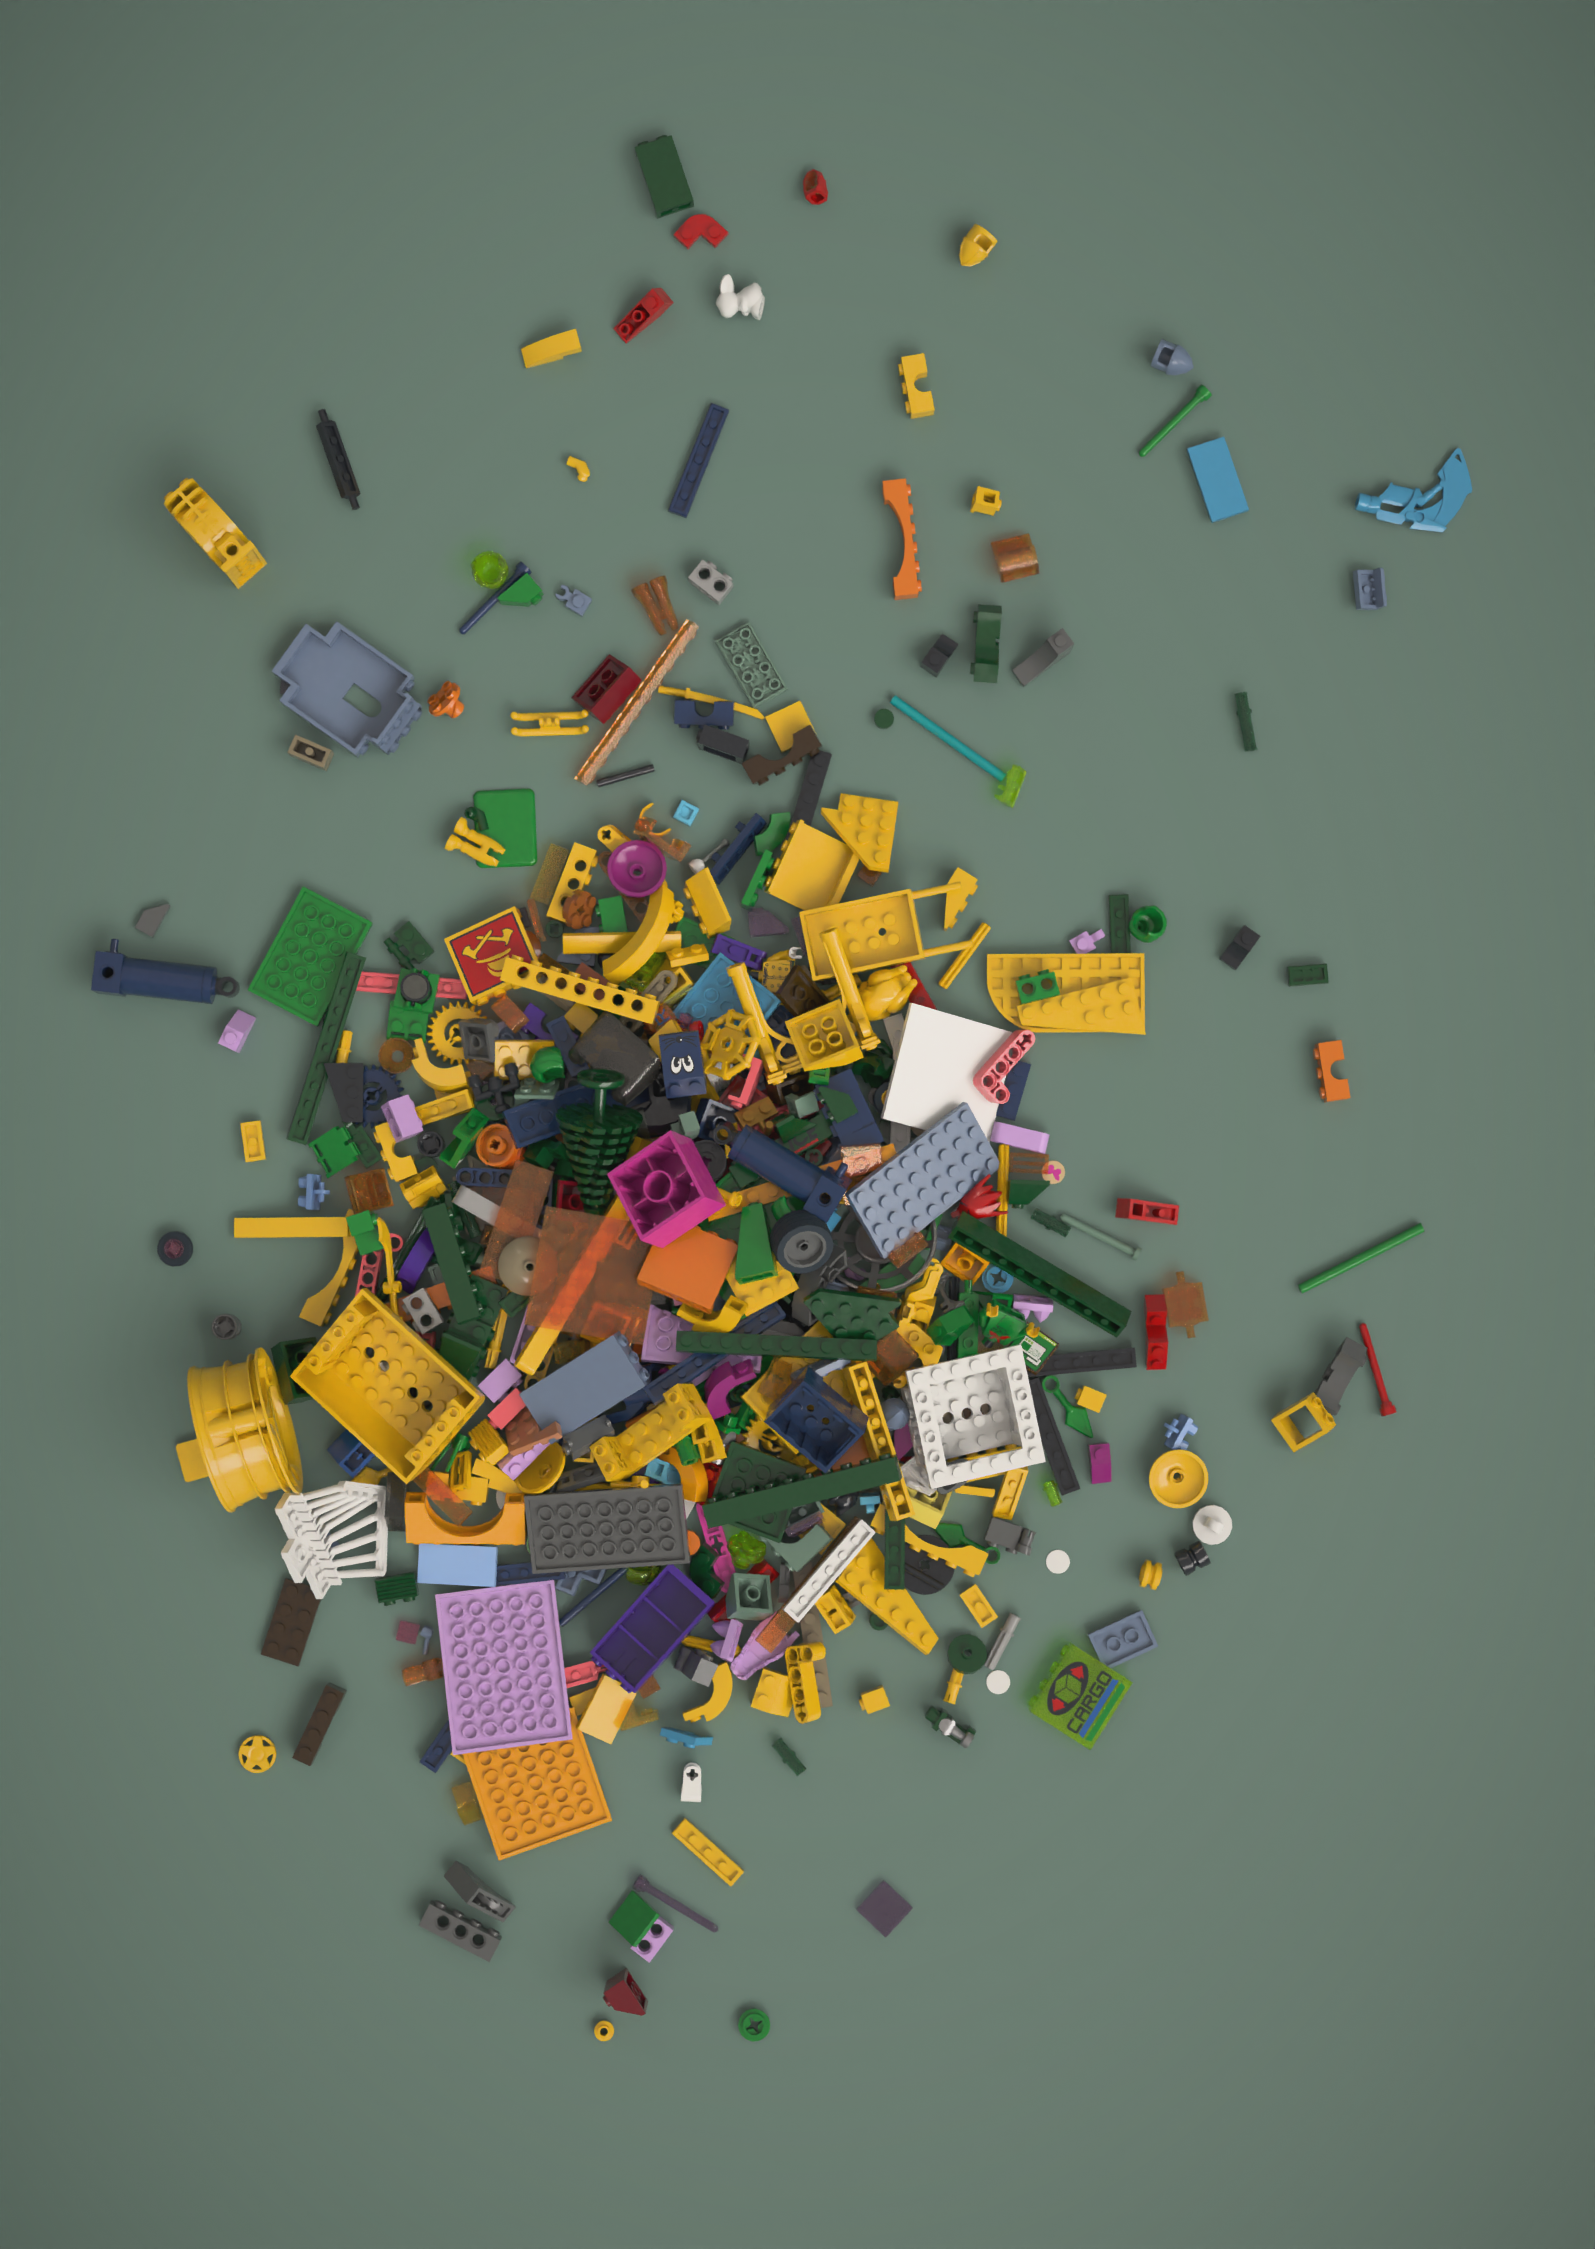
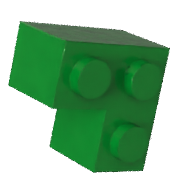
M371 1210L346 1217L351 1236L355 1238L360 1256L384 1249L382 1243L378 1241L377 1219L379 1216Z

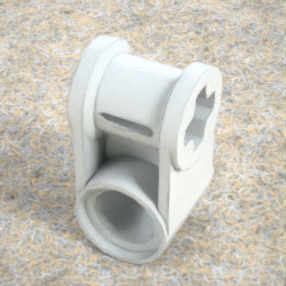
M691 1762L686 1764L683 1770L681 1801L701 1802V1768L697 1763ZM691 1769L695 1770L694 1777H690L689 1772Z

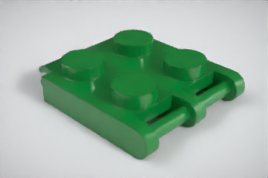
M390 1000L386 1039H404V1041L408 1042L409 1040L422 1038L423 1042L426 1043L429 1014L394 1008V1001ZM392 1032L405 1033V1035L392 1034ZM409 1034L422 1035V1037L409 1036Z
M336 1126L308 1144L309 1148L312 1147L318 1158L317 1162L321 1163L327 1173L325 1175L327 1179L357 1161L358 1158L356 1156L361 1154L354 1142L348 1143L351 1136L345 1126L341 1128ZM315 1145H317L318 1149L320 1150V1152H321V1154H322V1157H321V1155H320V1153H319V1151L317 1150V1148H316ZM324 1160H325L326 1163L328 1164V1166H329L331 1172L329 1171V1169H328L327 1165L325 1164Z

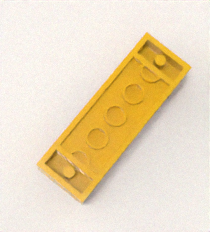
M677 1383L663 1393L666 1400L664 1403L618 1436L602 1437L589 1447L606 1481L626 1480L711 1419L694 1384Z

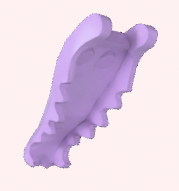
M777 1611L760 1622L753 1630L741 1653L731 1663V1670L739 1679L747 1680L757 1670L781 1658L785 1654L787 1647H790L800 1636L796 1631L789 1636L775 1622L780 1617Z

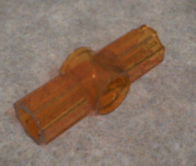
M442 1658L429 1659L421 1662L422 1664L402 1669L405 1685L410 1686L426 1680L429 1682L444 1677Z

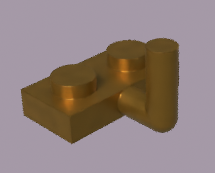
M766 1097L734 1113V1118L742 1130L746 1124L752 1128L758 1125L763 1134L769 1136L774 1124L772 1121L767 1120L777 1116L778 1111L770 1098Z

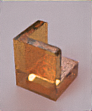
M864 865L858 873V877L873 887L884 872L868 870Z

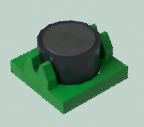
M401 968L393 1007L433 1014L440 975L431 974L423 969L420 971L416 968L411 970Z

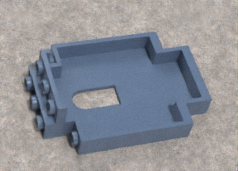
M337 621L325 637L305 624L272 670L274 675L290 685L279 701L356 757L366 753L369 748V742L387 755L391 752L394 753L400 745L398 741L401 737H406L410 732L411 727L409 726L411 723L417 721L423 713L421 711L422 706L412 696L405 693L413 688L415 684L413 682L414 676ZM353 684H356L381 703V712L377 716L368 717L343 699Z

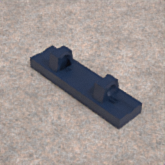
M757 813L754 814L747 825L740 821L737 823L735 828L740 833L722 856L717 852L712 855L711 859L716 864L710 873L714 882L720 885L754 841L753 836L759 835L766 826L765 820Z

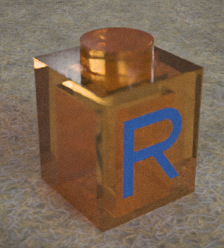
M665 1002L658 1008L654 1024H647L653 1032H658L671 1019L677 1021V1023L680 1020Z

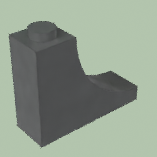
M1063 628L1049 637L1030 657L1012 670L1013 674L1023 687L1068 655L1073 648L1074 642Z
M455 1861L444 1875L445 1879L468 1905L501 1922H504L515 1909L512 1902L492 1890L469 1867L458 1861Z

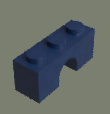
M676 699L674 724H679V728H690V725H698L700 729H703L704 725H716L718 729L728 730L729 726L734 725L735 701H714L712 714L702 716L696 710V700Z

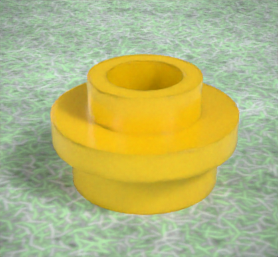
M600 2021L594 2028V2034L598 2040L608 2041L614 2034V2027L609 2021ZM606 2028L608 2033L604 2035L600 2030Z

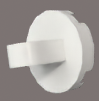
M1208 1505L1200 1508L1194 1514L1192 1520L1195 1536L1202 1542L1210 1545L1219 1544L1230 1535L1232 1520L1228 1512L1222 1507Z

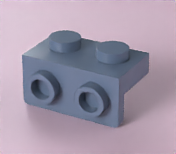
M1384 569L1353 571L1356 610H1378L1386 607L1387 595Z

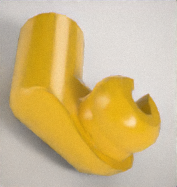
M569 456L566 465L577 469L579 474L577 476L578 480L586 482L590 476L587 464L582 460Z

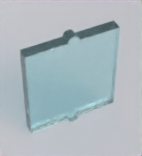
M691 984L687 985L662 1002L664 1006L662 1008L667 1012L680 1004L687 993L693 989V986Z

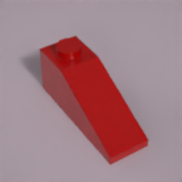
M1117 1198L1115 1218L1177 1225L1179 1205Z

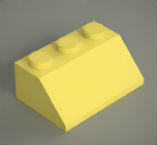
M906 1486L915 1515L910 1516V1518L936 1529L944 1515L952 1491L943 1495L936 1490L928 1496Z

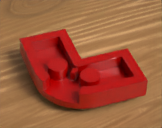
M697 214L687 219L673 235L687 249L700 236L716 248L726 238L728 231L712 217L705 214Z

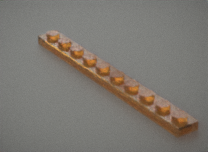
M685 621L574 778L575 780L587 786L595 779V773L605 765L607 756L617 748L620 738L629 731V725L639 717L641 708L651 700L653 691L662 684L663 677L672 670L677 657L684 653L687 643L696 636L697 629L699 628L697 624L692 621Z

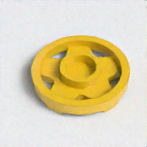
M253 1735L247 1738L240 1746V1763L250 1772H264L275 1762L276 1747L268 1737ZM250 1740H253L251 1746L245 1745ZM263 1740L268 1742L270 1746H264ZM242 1754L247 1757L246 1762H244ZM273 1754L272 1761L269 1764L268 1757ZM258 1765L261 1769H253V1767Z

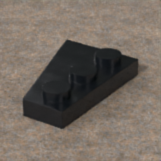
M324 1063L343 1123H363V1063Z

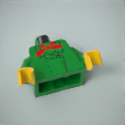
M992 1299L991 1303H987V1307L979 1311V1326L981 1327L982 1334L985 1336L982 1344L987 1348H992L995 1342L1008 1345L1011 1341L1028 1335L1035 1338L1039 1334L1040 1327L1034 1328L1035 1324L1033 1322L1027 1325L1023 1313Z

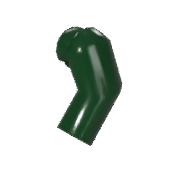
M880 1039L881 1043L877 1044V1047L874 1049L880 1050L883 1055L888 1054L891 1056L893 1051L885 1040Z

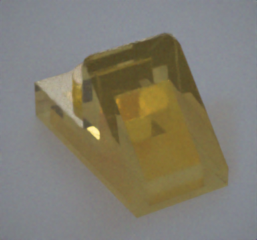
M577 1338L553 1344L555 1363H567L591 1349L590 1341L585 1338Z
M633 1701L620 1726V1730H628L659 1720L658 1710L653 1711L652 1708L641 1711V1715H638Z
M471 1781L451 1788L458 1806L456 1810L464 1825L484 1819Z

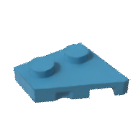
M671 1727L661 1728L660 1736L667 1737L666 1741L672 1743L680 1741L684 1743L683 1746L688 1748L712 1745L713 1737H701L693 1732Z

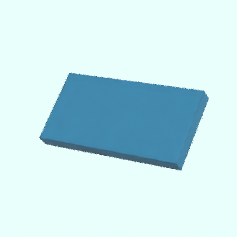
M1221 437L1187 448V453L1211 523L1249 511L1225 438Z

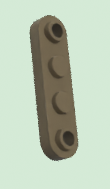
M661 971L640 996L644 997L645 993L657 996L656 1000L660 1001L661 1004L676 987L678 982L677 975L673 971ZM667 977L671 978V982L669 984L666 983ZM636 1000L633 1003V1009L635 1011L642 1009L643 1003L640 1000ZM622 1016L618 1026L622 1033L634 1034L645 1022ZM629 1021H632L633 1026L631 1028L628 1027Z

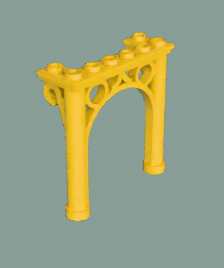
M835 927L825 930L819 935L841 992L842 1006L844 1011L846 1010V1005L853 1021H849L854 1035L857 1032L855 1037L859 1047L862 1050L866 1049V1051L872 1050L881 1042L872 1030L839 938V929ZM745 962L733 964L727 967L726 971L733 981L744 1014L753 1015L756 1019L755 1025L759 1038H761V1044L758 1045L757 1049L766 1071L764 1073L768 1084H780L784 1082V1078H787V1073H790V1075L796 1074L801 1071L800 1068H803L797 1052L788 1058L781 1056L780 1051L786 1043L793 1044L791 1037L783 1036L770 1028L764 1019ZM769 1034L781 1041L777 1045L776 1051L774 1050Z

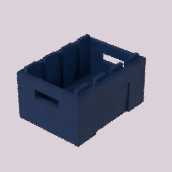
M851 1068L829 1078L827 1086L814 1085L813 1092L817 1102L820 1100L816 1094L820 1093L818 1088L822 1086L849 1094L858 1110V1113L839 1124L833 1121V1125L830 1126L834 1138L838 1136L841 1141L838 1147L843 1155L842 1158L857 1155L884 1142ZM824 1103V1107L821 1110L825 1119H828L829 1117L826 1112L829 1109L826 1103Z
M807 1366L769 1406L764 1422L826 1473L865 1433L869 1417L854 1404L851 1405L826 1384L818 1373ZM813 1405L814 1410H808L807 1406ZM824 1417L828 1418L829 1423H824L822 1419Z

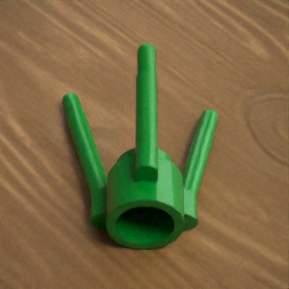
M457 1433L440 1453L430 1470L433 1471L451 1447L454 1450L445 1470L449 1472L458 1450L461 1452L463 1449L464 1451L469 1450L471 1446L468 1443L470 1438Z

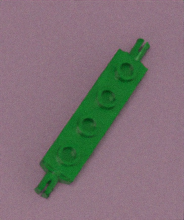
M964 1280V1292L958 1293V1301L962 1300L965 1302L966 1308L975 1321L957 1338V1359L978 1354L979 1294L972 1292L973 1280Z

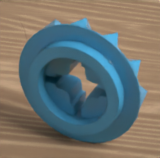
M989 1264L982 1274V1282L985 1288L992 1293L1007 1291L1011 1287L1014 1277L1002 1270L1001 1278L1005 1282L998 1281L993 1285L994 1278L990 1273L998 1274L1001 1269L993 1264Z

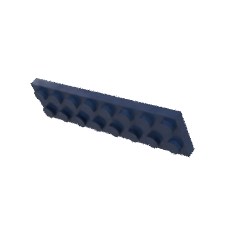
M644 1071L637 1086L618 1097L612 1089H606V1104L613 1107L612 1104L632 1108L650 1101L648 1083ZM578 1084L558 1091L554 1099H536L503 1111L502 1115L516 1150L561 1134L560 1124L557 1122L555 1112L558 1114L557 1110L563 1107L566 1109V1105H577V1103H588L593 1106L595 1089Z

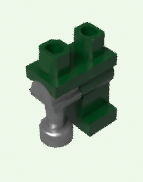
M931 1705L925 1714V1718L932 1722L931 1726L935 1731L940 1729L942 1734L947 1735L965 1749L975 1737L976 1730L969 1725L967 1729H964L943 1708L939 1711Z

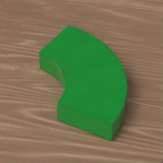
M790 812L769 815L767 828L761 834L753 836L756 856L763 855L765 849L772 851L780 845L789 829Z

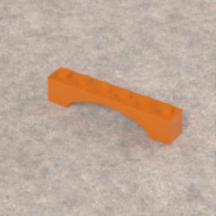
M906 478L886 480L882 482L884 505L888 504L895 513L904 539L903 563L898 576L893 577L894 599L918 598V592H922L921 580H917L916 573L920 572L919 561H915L914 556L917 553V542H913L912 534H915L914 522L911 523L910 515H913V505L908 502V496H911L910 484H906Z

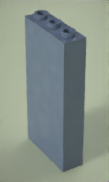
M618 1331L530 1386L519 1395L541 1430L556 1421L561 1425L562 1436H565L645 1387L651 1380L648 1371L639 1363L638 1355L629 1347L625 1335ZM552 1438L549 1440V1443L553 1444L558 1440Z

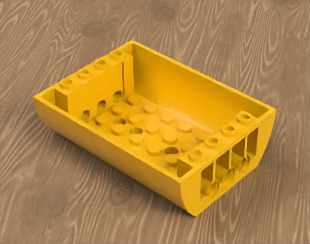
M368 1288L361 1289L290 1375L298 1385L406 1484L416 1478L438 1457L485 1400V1395ZM367 1347L373 1348L375 1352L373 1357L367 1355ZM382 1360L387 1361L389 1364L387 1371L382 1370L380 1367ZM411 1387H414L418 1390L417 1397L411 1396ZM426 1400L430 1401L433 1405L431 1411L424 1407Z

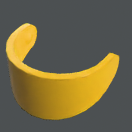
M652 802L640 812V826L647 835L662 837L669 833L671 829L669 828L661 833H652L642 824L643 814L654 805Z

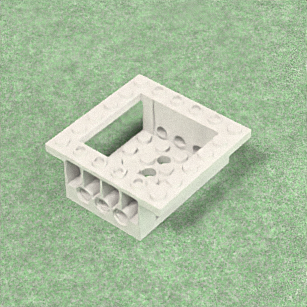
M1020 1344L905 1371L908 1386L901 1388L903 1401L907 1403L910 1412L908 1426L916 1464L926 1469L930 1489L1046 1462L1022 1346ZM987 1403L990 1406V1411L983 1415L980 1407ZM964 1408L971 1410V1416L967 1419H964L961 1415ZM946 1412H950L952 1415V1420L949 1423H944L942 1419ZM1012 1443L1021 1446L1019 1449L946 1466L945 1459Z

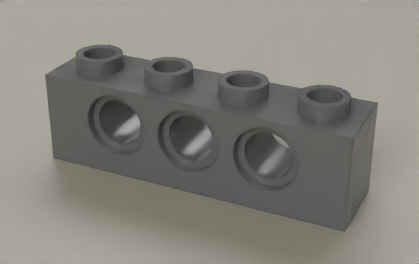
M431 1901L419 1926L490 1962L502 1939L499 1936L500 1933L493 1928L486 1929L482 1927V1923L475 1919L469 1920L465 1918L464 1914L454 1909L451 1911L447 1909V1905L441 1901ZM446 1916L449 1919V1923L446 1925L441 1924L439 1917ZM463 1925L466 1927L467 1932L460 1934L457 1932L456 1927ZM481 1934L484 1937V1942L477 1943L474 1940V1935Z

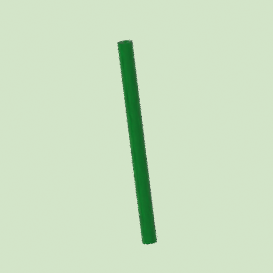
M1419 1223L1298 1284V1288L1303 1294L1425 1232L1424 1228Z

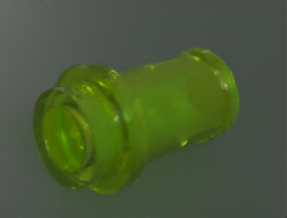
M1054 1480L1045 1482L1043 1484L1044 1488H1042L1043 1491H1046L1051 1507L1063 1502L1056 1487L1057 1483Z

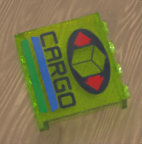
M1070 1642L1069 1645L1065 1644L1062 1648L1060 1660L1058 1662L1055 1661L1050 1667L1049 1672L1051 1674L1048 1679L1044 1678L1038 1688L1041 1690L1038 1695H1033L1028 1703L1030 1706L1029 1711L1091 1750L1133 1682Z

